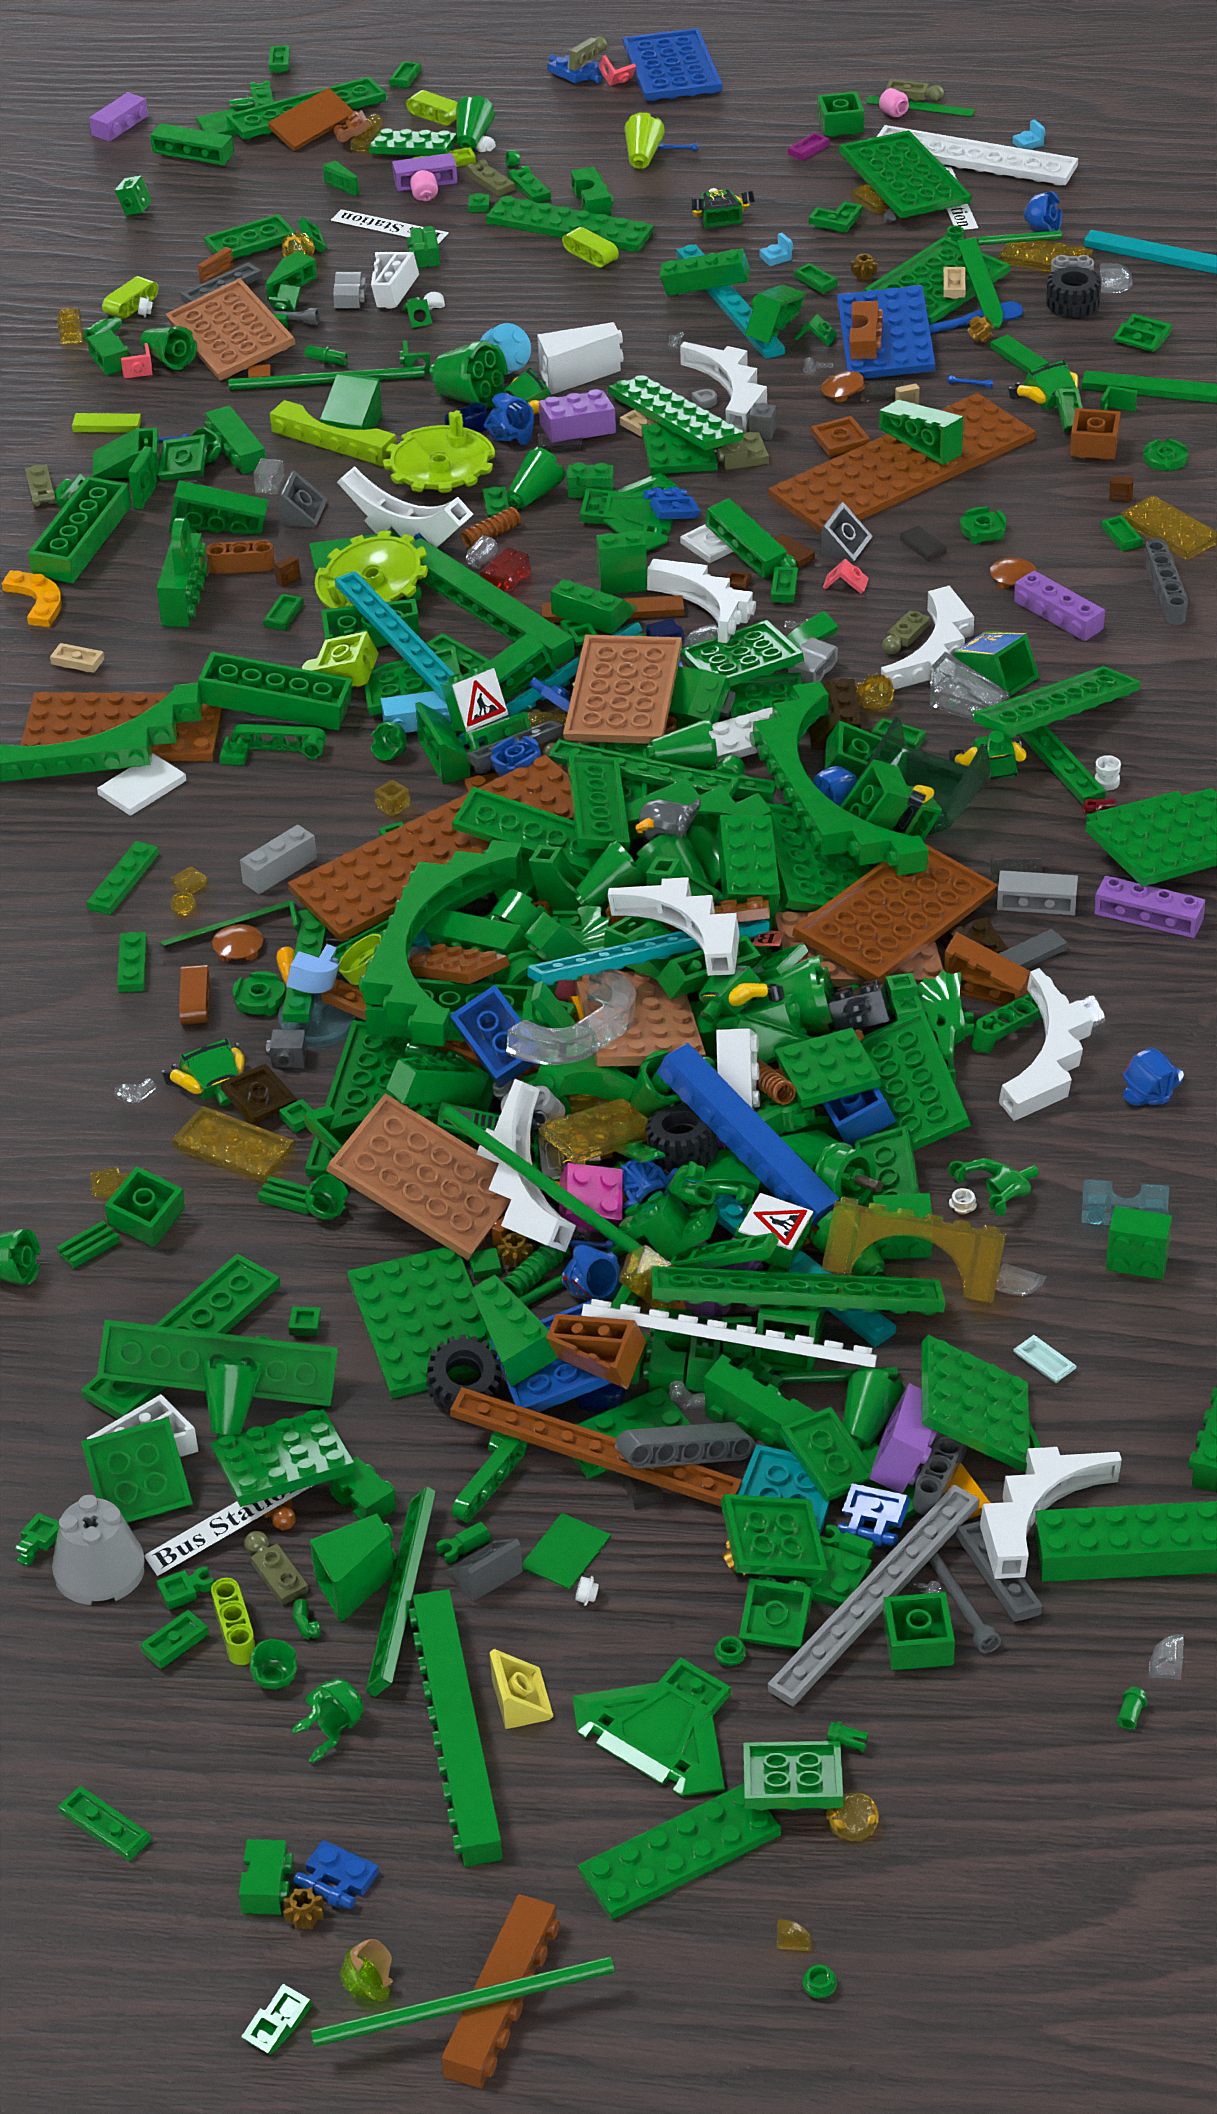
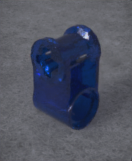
M473 403L458 409L462 414L464 428L478 433L487 430L484 427L487 419L486 405ZM449 413L444 418L445 425H450Z

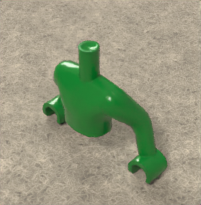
M987 1158L966 1163L953 1161L949 1165V1176H955V1181L958 1183L965 1181L966 1173L977 1170H985L994 1175L986 1179L985 1184L987 1191L991 1195L989 1198V1209L992 1211L995 1209L997 1216H1003L1006 1213V1202L1009 1199L1027 1196L1031 1192V1185L1027 1180L1039 1175L1038 1168L1035 1165L1018 1172L1006 1164Z
M690 1161L689 1165H682L675 1172L665 1189V1192L669 1190L677 1198L693 1206L710 1205L716 1197L727 1194L736 1196V1201L739 1203L750 1205L755 1194L754 1190L748 1189L744 1185L735 1186L718 1183L711 1186L701 1182L705 1167L699 1166L693 1161ZM687 1178V1179H690V1180H693V1181H698V1182L696 1183V1182H692V1181H687V1180H685V1179Z

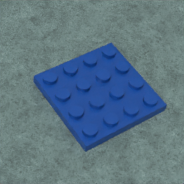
M592 1300L557 1314L582 1316L583 1304H591ZM555 1315L540 1321L550 1329ZM557 1359L511 1387L501 1365L502 1373L515 1405L536 1412L562 1404L570 1399L590 1393L612 1383Z

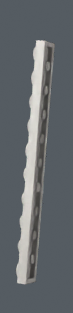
M953 1485L768 1683V1692L794 1707L882 1612L883 1597L896 1596L956 1532L957 1527L961 1526L979 1507V1498Z

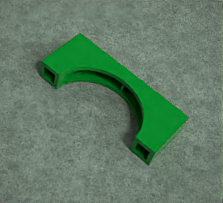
M539 845L529 859L539 901H546L552 910H577L582 907L575 898L578 895L575 889L585 876L578 872L568 861L562 847ZM656 856L646 872L647 883L643 886L661 885L662 879L685 878L681 859ZM609 901L599 906L602 908L604 917H607L606 909L610 905Z

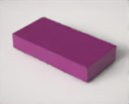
M814 132L788 148V155L804 161L829 146L830 139Z

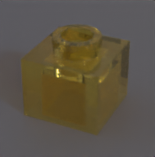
M393 779L374 790L375 806L392 817L411 805L409 789Z

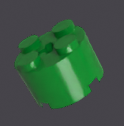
M515 889L506 890L488 919L520 925L526 933L543 912L547 915L549 913L540 904L536 908L530 903L532 898Z

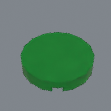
M1161 439L1149 442L1144 447L1143 460L1149 467L1157 470H1177L1187 463L1188 449L1184 444L1173 439H1167L1166 442H1161Z

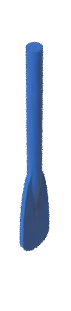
M1014 301L1000 303L1003 312L1002 322L1021 317L1023 308L1019 303ZM980 309L961 318L929 325L930 333L961 326H971L968 322L975 316L982 318L984 315Z

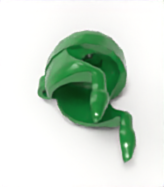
M340 1678L320 1684L306 1696L305 1702L313 1711L307 1718L299 1721L292 1729V1734L306 1731L317 1720L322 1732L329 1739L314 1750L308 1760L309 1763L320 1760L329 1749L335 1747L339 1742L342 1730L345 1727L352 1728L363 1715L364 1706L360 1695L351 1684Z

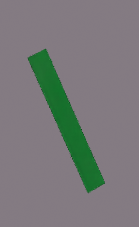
M869 95L865 103L879 105L880 97ZM908 101V108L969 117L972 116L975 110Z
M289 900L160 941V943L165 946L288 907L290 902L297 903Z

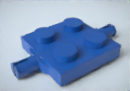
M553 54L549 57L548 71L573 83L591 80L598 84L602 80V77L597 75L602 73L599 69L600 63L595 62V60L574 71L569 69V55L558 57Z
M534 677L529 686L568 712L571 698L568 697L570 692L560 685H545Z

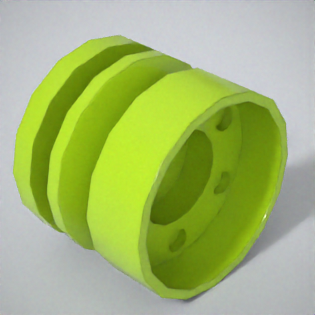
M371 934L352 945L340 959L338 971L351 985L359 988L361 976L366 974L368 961L373 959L375 946L381 942L380 934Z

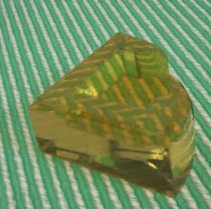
M778 1919L777 1948L811 1951V1936L805 1928L792 1921Z

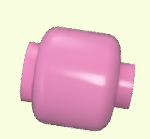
M889 88L885 90L879 100L880 110L891 117L898 118L902 116L909 107L907 95L896 89Z
M421 170L411 177L410 185L415 199L429 201L437 195V181L432 172Z

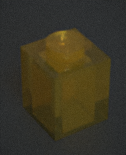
M65 308L58 310L57 322L60 342H82L83 329L80 309Z

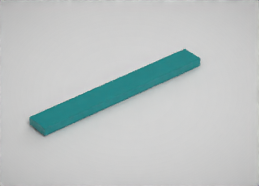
M1090 230L1084 239V246L1088 248L1217 274V255L1096 230Z

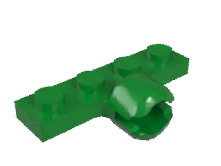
M726 755L721 757L715 769L708 771L739 778L740 786L732 796L733 798H748L759 793L765 802L773 801L777 788L775 781L744 776L746 766L737 756Z

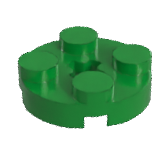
M989 507L971 508L965 512L963 518L961 516L960 530L973 544H980L983 541L995 539L1000 540L1005 536L1006 516L999 510H996V513L990 512Z
M266 971L250 973V978L245 980L241 977L235 982L232 990L236 1009L240 1013L274 1015L277 1013V1008L284 1003L286 997L284 982L279 981V976Z

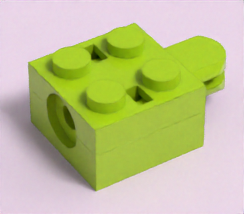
M365 631L325 640L318 658L306 661L302 669L352 678V687H359L368 683L379 653L368 632Z

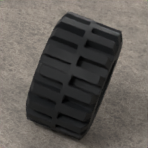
M1078 266L1059 268L1048 276L1046 304L1056 314L1065 317H1083L1092 314L1100 306L1101 279L1095 271Z
M686 1103L663 1107L661 1111H656L652 1117H649L647 1120L648 1124L645 1126L647 1144L664 1152L666 1156L665 1158L652 1160L657 1166L667 1169V1172H671L674 1168L679 1169L682 1165H689L690 1161L705 1167L707 1166L706 1163H711L714 1160V1156L718 1153L717 1135Z
M460 1335L459 1340H455L454 1336L447 1339V1344L443 1342L438 1344L437 1351L433 1350L430 1355L426 1378L428 1393L430 1397H434V1403L437 1407L441 1404L444 1405L443 1411L448 1414L462 1387L493 1398L498 1394L501 1362L500 1359H497V1353L494 1349L489 1351V1343L485 1340L482 1344L478 1342L479 1337L472 1336V1340L466 1339V1335ZM468 1366L476 1370L481 1378L472 1385L462 1386L452 1382L447 1373L454 1367Z

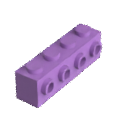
M1035 570L1015 582L1014 602L1079 639L1086 641L1104 629L1105 609Z
M1105 876L1095 896L1094 914L1195 938L1204 919L1205 899L1152 886L1142 887L1139 883Z

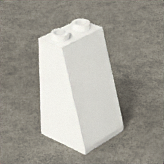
M614 322L538 334L539 371L543 381H546V386L551 395L621 371L620 362H623V352L620 349V343L623 342L621 330H617Z

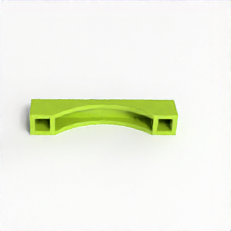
M284 400L270 412L272 432L376 465L384 466L383 459H390L391 455L386 453L387 447L391 443L397 445L396 434L380 429L351 430L329 426L308 414L303 405Z

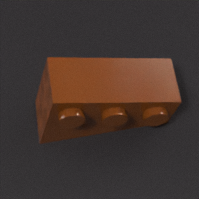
M958 932L955 933L945 951V972L949 974L961 972V996L1003 1007L1029 993L1027 986L1031 971Z
M555 1314L546 1337L558 1359L627 1390L646 1343L635 1320Z

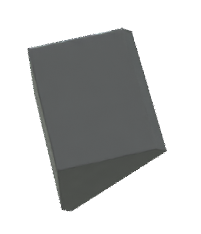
M295 470L291 472L280 496L282 525L314 528L328 499Z
M844 502L837 506L821 528V555L842 561L846 559L852 563L869 542L872 535Z
M518 1538L494 1540L446 1569L445 1572L474 1602L523 1572L521 1544Z

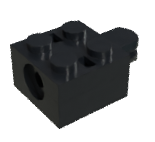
M878 979L865 981L862 983V987L852 989L851 985L836 989L837 993L833 994L829 1001L836 1032L848 1028H853L854 1030L887 1022L893 1014L886 982L878 983Z

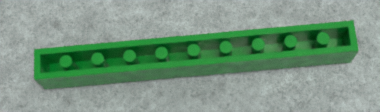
M422 538L414 541L412 545L416 549L423 546L427 557L421 561V565H427L428 572L426 578L419 579L421 582L512 642H516L526 633L530 632L545 646L554 667L574 657V637L569 633H566Z
M446 1589L413 1595L414 1608H410L408 1611L411 1627L417 1626L418 1632L413 1633L415 1650L422 1651L423 1655L418 1657L420 1675L427 1676V1681L422 1682L425 1701H432V1706H427L430 1726L436 1725L437 1731L432 1732L435 1751L441 1750L442 1756L437 1757L440 1776L446 1775L447 1782L442 1783L445 1802L451 1801L452 1808L447 1809L450 1828L457 1829V1834L452 1835L455 1855H462L464 1867L503 1860L501 1838L450 1590Z

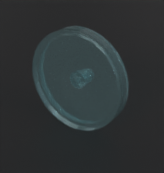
M315 993L310 1022H283L282 1011L284 1003L278 1014L280 1030H305L306 1044L310 1048L326 1047L340 1042L348 1036L352 1021L356 1020L355 1015L322 1002L321 993Z

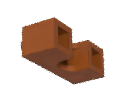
M878 301L852 302V328H850L849 339L850 358L877 359V350H881L883 310H879Z

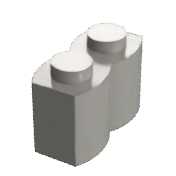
M336 272L333 293L334 308H360L361 302L365 301L364 290H366V278H362V272Z
M810 638L800 647V650L803 652L804 661L797 663L795 667L787 669L788 673H801L802 683L821 681L825 673H828L836 664L838 647L815 638Z

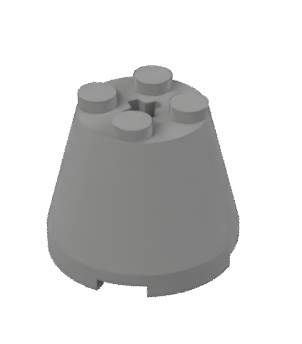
M94 1495L82 1496L78 1502L68 1507L59 1519V1529L52 1562V1570L57 1588L65 1597L74 1602L92 1605V1601H103L111 1598L117 1601L127 1596L138 1586L145 1572L144 1553L139 1541L119 1509L113 1503L96 1498Z

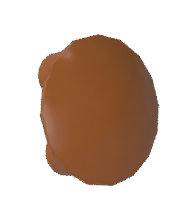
M855 371L839 372L828 377L823 382L821 392L827 397L834 398L835 402H844L847 400V396L862 391L865 388L864 378Z
M1008 557L996 561L990 567V575L997 581V587L1007 589L1010 586H1015L1016 581L1037 569L1028 560Z
M236 924L227 926L216 933L212 945L220 961L243 958L254 960L259 956L258 951L262 948L264 939L262 933L257 928L250 925Z

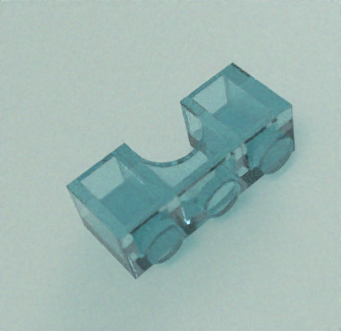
M1084 1179L1081 1223L1110 1225L1115 1206L1168 1215L1169 1186L1141 1184L1140 1193L1136 1197L1125 1199L1114 1194L1112 1181Z

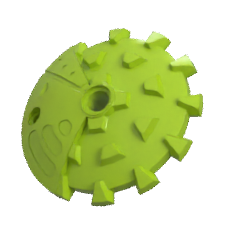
M456 410L455 412H449L450 425L418 428L401 436L403 441L398 445L391 443L386 449V453L391 455L390 459H383L384 470L394 473L390 476L396 484L406 483L411 485V489L416 492H422L424 489H437L441 493L451 492L452 488L464 484L467 487L473 486L477 483L479 475L489 474L493 468V463H488V460L495 458V449L485 436L474 430L464 428L462 414L459 410Z
M378 531L376 537L366 539L363 538V535L350 539L351 545L341 551L336 548L327 556L331 561L326 568L318 569L315 577L317 595L327 609L354 606L335 586V578L356 571L385 602L397 601L404 595L410 598L416 592V586L414 585L417 580L426 578L428 572L427 565H421V561L427 557L424 547L421 546L416 549L412 545L415 541L414 537L408 534H404L401 538L391 536V531Z

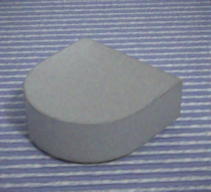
M702 389L691 393L693 402L702 409L711 408L717 404V393L713 390Z

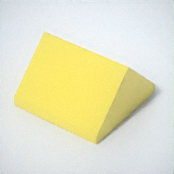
M493 1649L490 1652L492 1682L505 1729L550 1720L553 1717V1712L540 1667Z

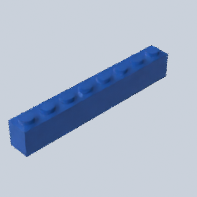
M689 1043L664 1057L657 1074L777 1199L813 1211L811 1227L815 1226L825 1215L834 1210L840 1199Z

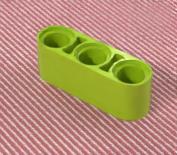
M421 90L406 101V107L413 115L444 126H448L456 121V106L458 102Z
M579 227L562 237L564 248L568 252L596 267L601 268L619 257L615 244L583 227Z
M137 276L109 294L103 301L102 310L111 316L119 317L122 320L126 319L139 309L140 297L146 299L149 297V301H152L157 296L158 284Z
M221 1578L214 1582L211 1587L217 1621L230 1661L236 1665H246L250 1663L251 1653L255 1648L253 1629L237 1581L232 1578Z

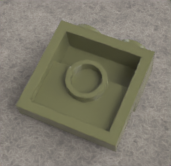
M747 432L743 434L742 441L714 448L717 449L718 461L723 463L725 470L769 464V455L759 432Z

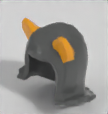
M697 798L690 805L659 799L649 801L640 810L639 824L636 825L637 833L643 834L649 841L665 833H669L670 836L677 835L679 838H682L683 834L686 836L690 823L700 809L701 800Z

